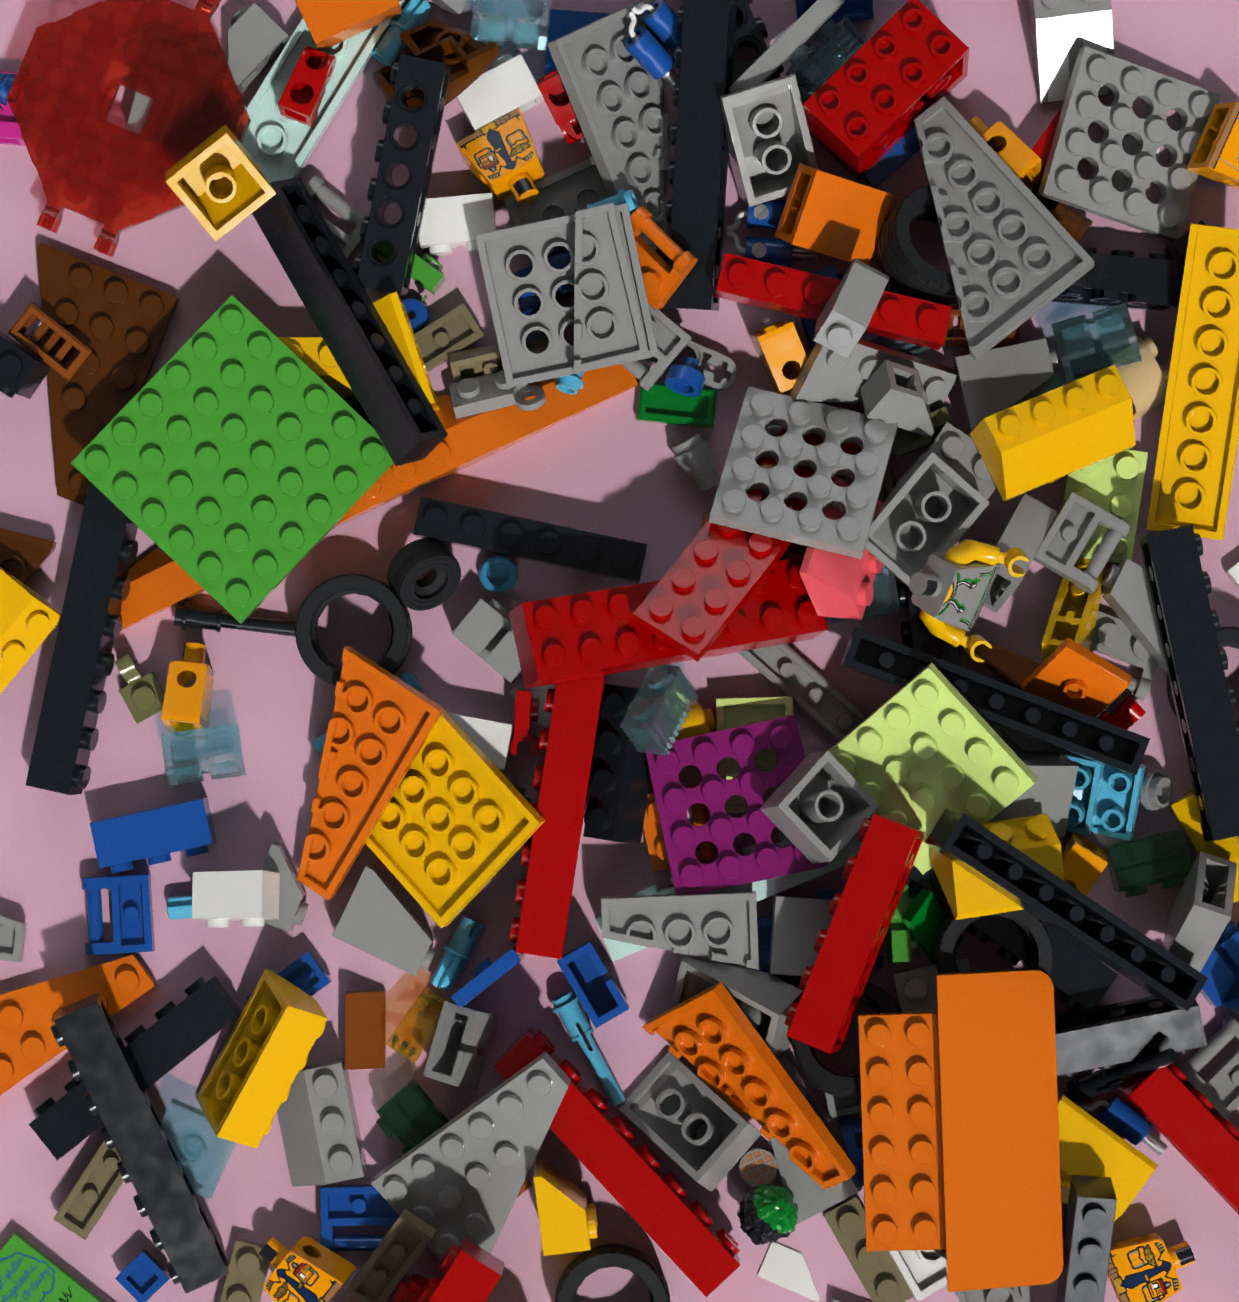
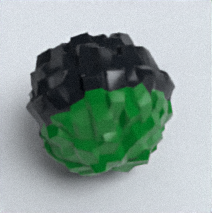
M764 1183L759 1186H751L747 1190L746 1196L740 1202L737 1216L740 1219L742 1231L747 1234L755 1245H763L768 1242H776L778 1238L788 1237L790 1233L795 1232L799 1208L797 1203H793L792 1194L788 1193L785 1188Z

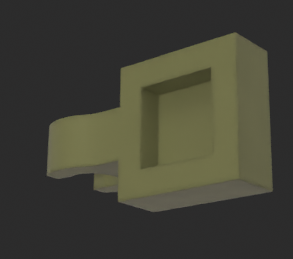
M946 406L931 412L934 430L942 427L946 422L951 423L952 421ZM897 427L892 450L897 459L932 443L928 436Z
M127 654L114 661L121 675L128 683L127 686L118 691L136 723L138 724L162 711L165 691L155 673L151 672L143 677L131 654Z

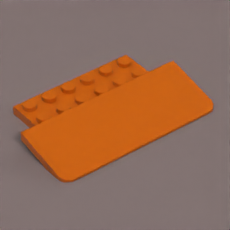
M1037 969L936 974L937 1011L858 1014L866 1251L945 1249L948 1292L1045 1285L1057 1280L1062 1273L1064 1262L1054 986L1051 978L1045 972Z

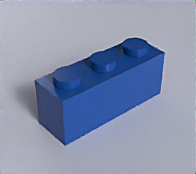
M208 798L90 823L99 869L110 866L111 874L134 869L133 861L145 858L148 859L149 865L171 861L170 853L185 850L186 857L208 853V845L217 843Z

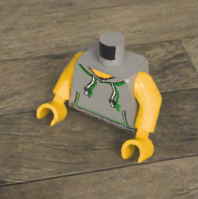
M969 539L960 542L947 551L933 552L929 556L923 571L912 575L909 581V588L913 593L911 601L921 609L920 618L928 631L955 647L963 646L965 652L974 661L981 663L985 660L974 653L975 648L980 644H984L992 649L991 644L981 635L967 636L965 634L966 631L971 632L999 571L1000 565L997 563L1004 564L1012 576L1022 577L1025 575L1024 570L1012 564L1017 560L1029 562V559L1022 549L1018 547H1012L1006 552H1001V548L998 546Z

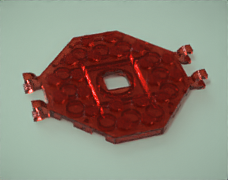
M171 0L100 1L75 11L73 15L53 23L49 22L36 28L7 97L47 197V203L36 225L57 234L62 222L64 208L104 224L93 249L113 258L122 231L185 206L165 182V172L225 124L242 143L251 118L211 21V17L216 12L221 0H198L195 10ZM120 85L153 99L148 116L141 132L138 134L106 121Z

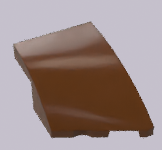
M435 18L399 34L405 55L442 62L452 66L445 105L476 81L500 53L495 42L482 43L472 39L470 32L460 28H451L447 23ZM385 66L372 73L375 84L388 101H392L394 86L390 85L392 66ZM412 89L407 95L408 106L411 109H416L422 105L424 101L422 89Z

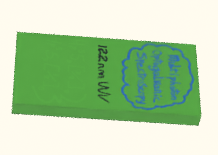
M17 1231L0 1250V1302H105Z

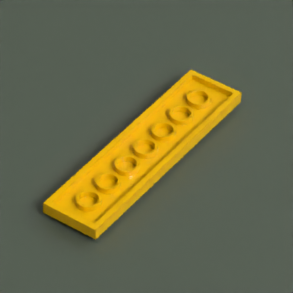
M1191 223L1146 530L1164 531L1193 525L1194 533H1198L1201 538L1223 541L1239 441V229Z

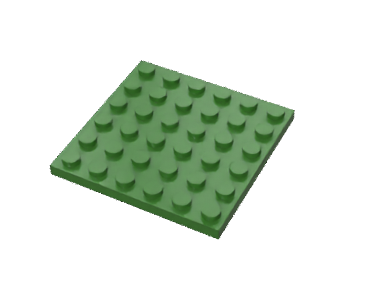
M231 295L81 451L71 464L242 624L390 469L394 462L375 429L243 304Z

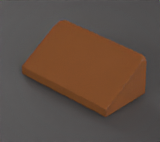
M347 991L345 993V1070L385 1068L386 991Z

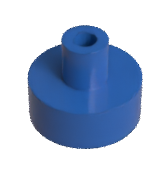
M686 357L683 365L675 364L670 366L665 379V385L673 392L683 396H699L706 380L705 376L697 370L699 361L692 357Z

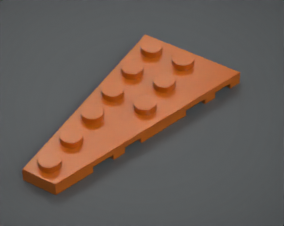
M349 645L343 649L341 659L343 665L340 680L337 681L334 693L336 700L332 719L328 723L318 778L320 779L317 794L313 798L311 808L313 814L310 829L305 837L297 877L298 881L328 901L335 896L445 709Z
M136 954L0 994V1096L67 1049L66 1045L59 1047L51 1030V1026L55 1024L54 1017L57 1010L99 992L112 1017L157 985Z
M722 982L656 1015L642 1026L651 1036L657 1032L671 1045L668 1051L677 1059L684 1056L697 1068L698 1078L742 1117L748 1113L762 1126L759 1132L769 1141L775 1137L789 1150V1158L824 1190L849 1180L858 1171Z

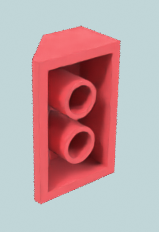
M838 477L832 478L833 483L837 486L847 487L851 485ZM878 500L875 513L880 508L883 502ZM830 507L823 511V514L832 520H837L844 516L843 512L835 507ZM807 546L799 574L818 616L862 620L866 606H870L874 594L873 582L876 573L879 574L882 571L883 564L866 549L864 550L863 558L858 559Z

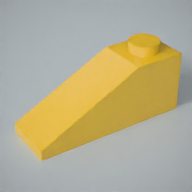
M1078 558L1074 567L1084 572L1090 560ZM1107 563L1097 579L1099 585L1093 594L1079 589L1074 583L1062 577L1041 643L1043 661L1066 638H1070L1091 650Z

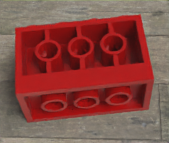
M909 0L803 104L810 135L860 181L866 173L915 127L914 119L942 97H946L967 76L969 47L919 0Z

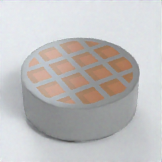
M750 1148L740 1158V1175L747 1184L759 1186L765 1183L768 1185L776 1177L778 1170L776 1159L766 1148Z

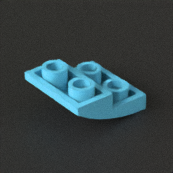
M1064 754L1079 766L1066 831L1086 836L1096 833L1130 841L1134 834L1140 790L1146 765L1140 764L1137 775H1130L1076 754Z

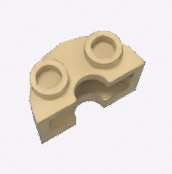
M1134 335L1094 355L1101 370L1115 364L1132 397L1134 420L1164 406L1169 372L1167 370L1161 371L1155 359L1159 357L1157 347L1149 336L1141 339L1139 336Z

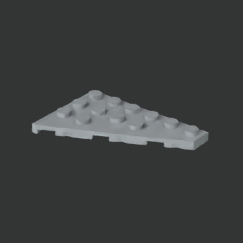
M638 0L547 43V46L608 196L611 197L618 194V190L622 188L625 191L632 189L639 207L644 206L653 215L651 219L670 237V223L666 221V205L670 197H665V171H668L669 139L666 133L669 125L668 112H664V87L668 86V83L663 77L654 80L624 48V42L629 36L628 30L631 18L628 12L631 7L635 6L639 9L644 4H652L656 1ZM635 14L636 25L634 31L640 27H645L665 49L663 41L641 19L642 14ZM641 232L639 236L654 251L659 249L643 232Z
M944 96L914 119L970 355L976 361L1094 267V260Z
M545 1051L376 1174L371 1181V1185L399 1215L405 1208L436 1229L427 1247L440 1261H442L452 1243L460 1246L464 1238H467L491 1254L569 1087L571 1079Z

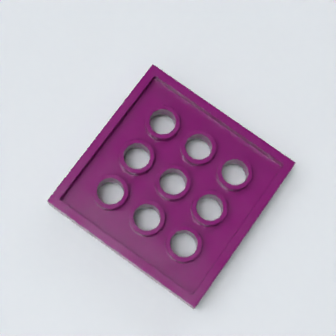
M796 715L644 747L676 895L701 894L828 866V862L812 864L792 842L786 847L775 846L771 840V832L776 825L760 810L764 804V792L770 787L779 788L805 759ZM762 749L773 751L777 757L776 766L771 771L762 772L755 765V756ZM725 757L734 758L739 764V773L731 780H724L717 773V764ZM687 765L696 766L702 775L700 783L694 788H686L679 781V773ZM733 795H740L747 802L745 814L738 818L729 816L725 811V802ZM695 803L706 805L710 812L708 821L701 826L691 824L687 818L689 807ZM748 833L754 837L755 849L749 855H739L735 852L733 841L738 834ZM703 841L714 843L718 850L716 859L708 864L701 863L695 856L697 845Z

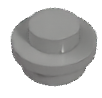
M1158 772L1148 773L1143 779L1140 790V800L1147 810L1153 811L1167 807L1173 795V786L1170 779Z

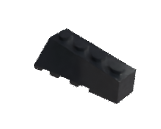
M1082 247L1094 260V267L1051 301L1171 312L1179 307L1183 261L1171 260L1172 255L1166 253H1150L1148 258L1134 257V251L1112 250L1111 255L1097 254L1096 248Z

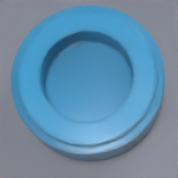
M493 555L482 563L479 577L482 585L488 591L500 594L514 587L518 578V571L510 558L503 555Z

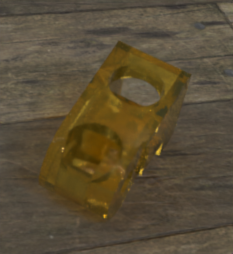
M425 986L386 1045L415 1063L437 1028L444 1001H450Z

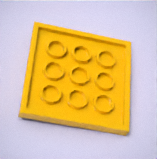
M444 710L365 844L437 925L443 928L455 919L545 820Z

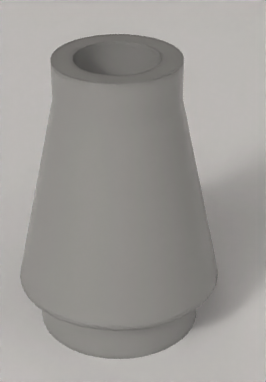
M699 433L683 439L672 447L676 454L673 458L698 485L701 492L714 487L720 482L707 439L702 440Z

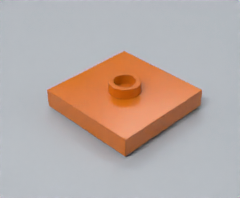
M1066 638L1023 681L1022 690L1096 718L1130 685L1132 675L1070 638Z

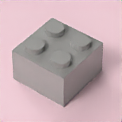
M826 750L809 753L763 804L760 810L814 864L831 862L861 828L864 819H869L880 805L836 758Z

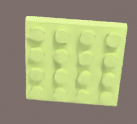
M930 663L829 750L836 760L880 805L873 814L885 815L926 832L913 864L923 875L933 867L930 862L933 848L926 844L925 841L945 809L964 813L979 824L987 823L1038 780V777L933 663Z

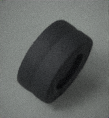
M423 538L407 544L393 557L388 567L387 578L390 587L396 592L405 606L413 610L423 611L439 606L455 592L461 579V568L457 559L442 542L432 538ZM431 569L426 576L417 580L421 574Z

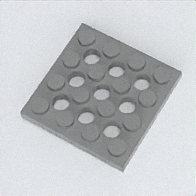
M1087 46L1079 48L1037 195L1174 242L1182 234L1198 174L1190 172L1186 168L1213 107L1219 103L1221 95ZM1103 85L1109 87L1113 92V102L1109 107L1103 105L1098 97L1099 89ZM1137 97L1143 99L1147 104V114L1143 119L1137 117L1133 112L1132 105ZM1170 110L1177 111L1181 117V125L1177 131L1171 129L1167 124L1166 117ZM1092 122H1096L1102 127L1103 138L1099 143L1093 142L1088 136V127ZM1126 134H1130L1136 139L1137 150L1133 155L1127 154L1122 147V140ZM1160 146L1166 147L1171 154V161L1167 167L1161 166L1156 159V152ZM1082 158L1088 160L1093 167L1092 176L1088 180L1081 178L1078 174L1077 166ZM1117 170L1121 171L1127 179L1126 188L1122 192L1117 191L1112 185V175ZM1150 182L1155 183L1161 192L1160 199L1156 204L1150 202L1146 197V187Z
M627 203L615 205L614 208L649 356L600 368L659 356ZM575 214L475 235L507 388L573 374L574 345L569 344L565 340L564 329L568 324L574 322V305L571 307L561 306L556 300V291L564 284L574 286ZM555 246H563L570 252V262L563 269L553 268L548 262V253ZM517 254H525L532 260V271L525 277H518L510 270V261ZM532 292L540 298L541 306L537 313L526 315L519 310L518 299L523 293ZM540 330L549 339L548 347L541 353H534L526 346V337L532 331Z
M748 386L710 512L709 523L862 559L898 423L886 424L878 419L866 418L864 413L812 401H795L792 396ZM771 425H779L786 430V433L775 437L769 435L765 429ZM808 434H816L822 437L824 442L813 446L807 444L803 438ZM846 443H854L862 451L858 454L850 455L845 453L841 446ZM761 457H770L776 461L777 465L773 468L765 469L760 467L756 461ZM799 466H808L813 469L815 474L809 478H802L796 475L794 470ZM837 475H845L853 483L847 487H840L833 483L832 478ZM753 489H760L768 497L762 501H753L747 496V493ZM791 498H798L806 506L801 510H791L785 505V502ZM835 507L840 509L844 516L840 519L832 520L827 518L823 511L827 508Z

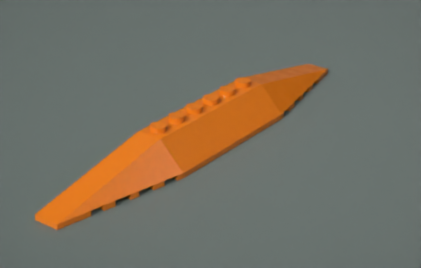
M621 364L584 372L582 377L584 382L583 389L578 390L576 395L559 391L555 387L557 382L554 378L528 383L527 386L536 385L543 388L546 401L543 406L536 410L523 411L517 405L458 419H456L451 394L436 397L440 410L435 411L448 435L425 459L399 466L393 464L332 529L424 485L443 479L639 386L635 376ZM529 396L525 400H532L536 396ZM158 547L129 568L127 578L130 579V591L126 600H122L119 615L122 617L121 631L177 605V603L188 600L205 590Z

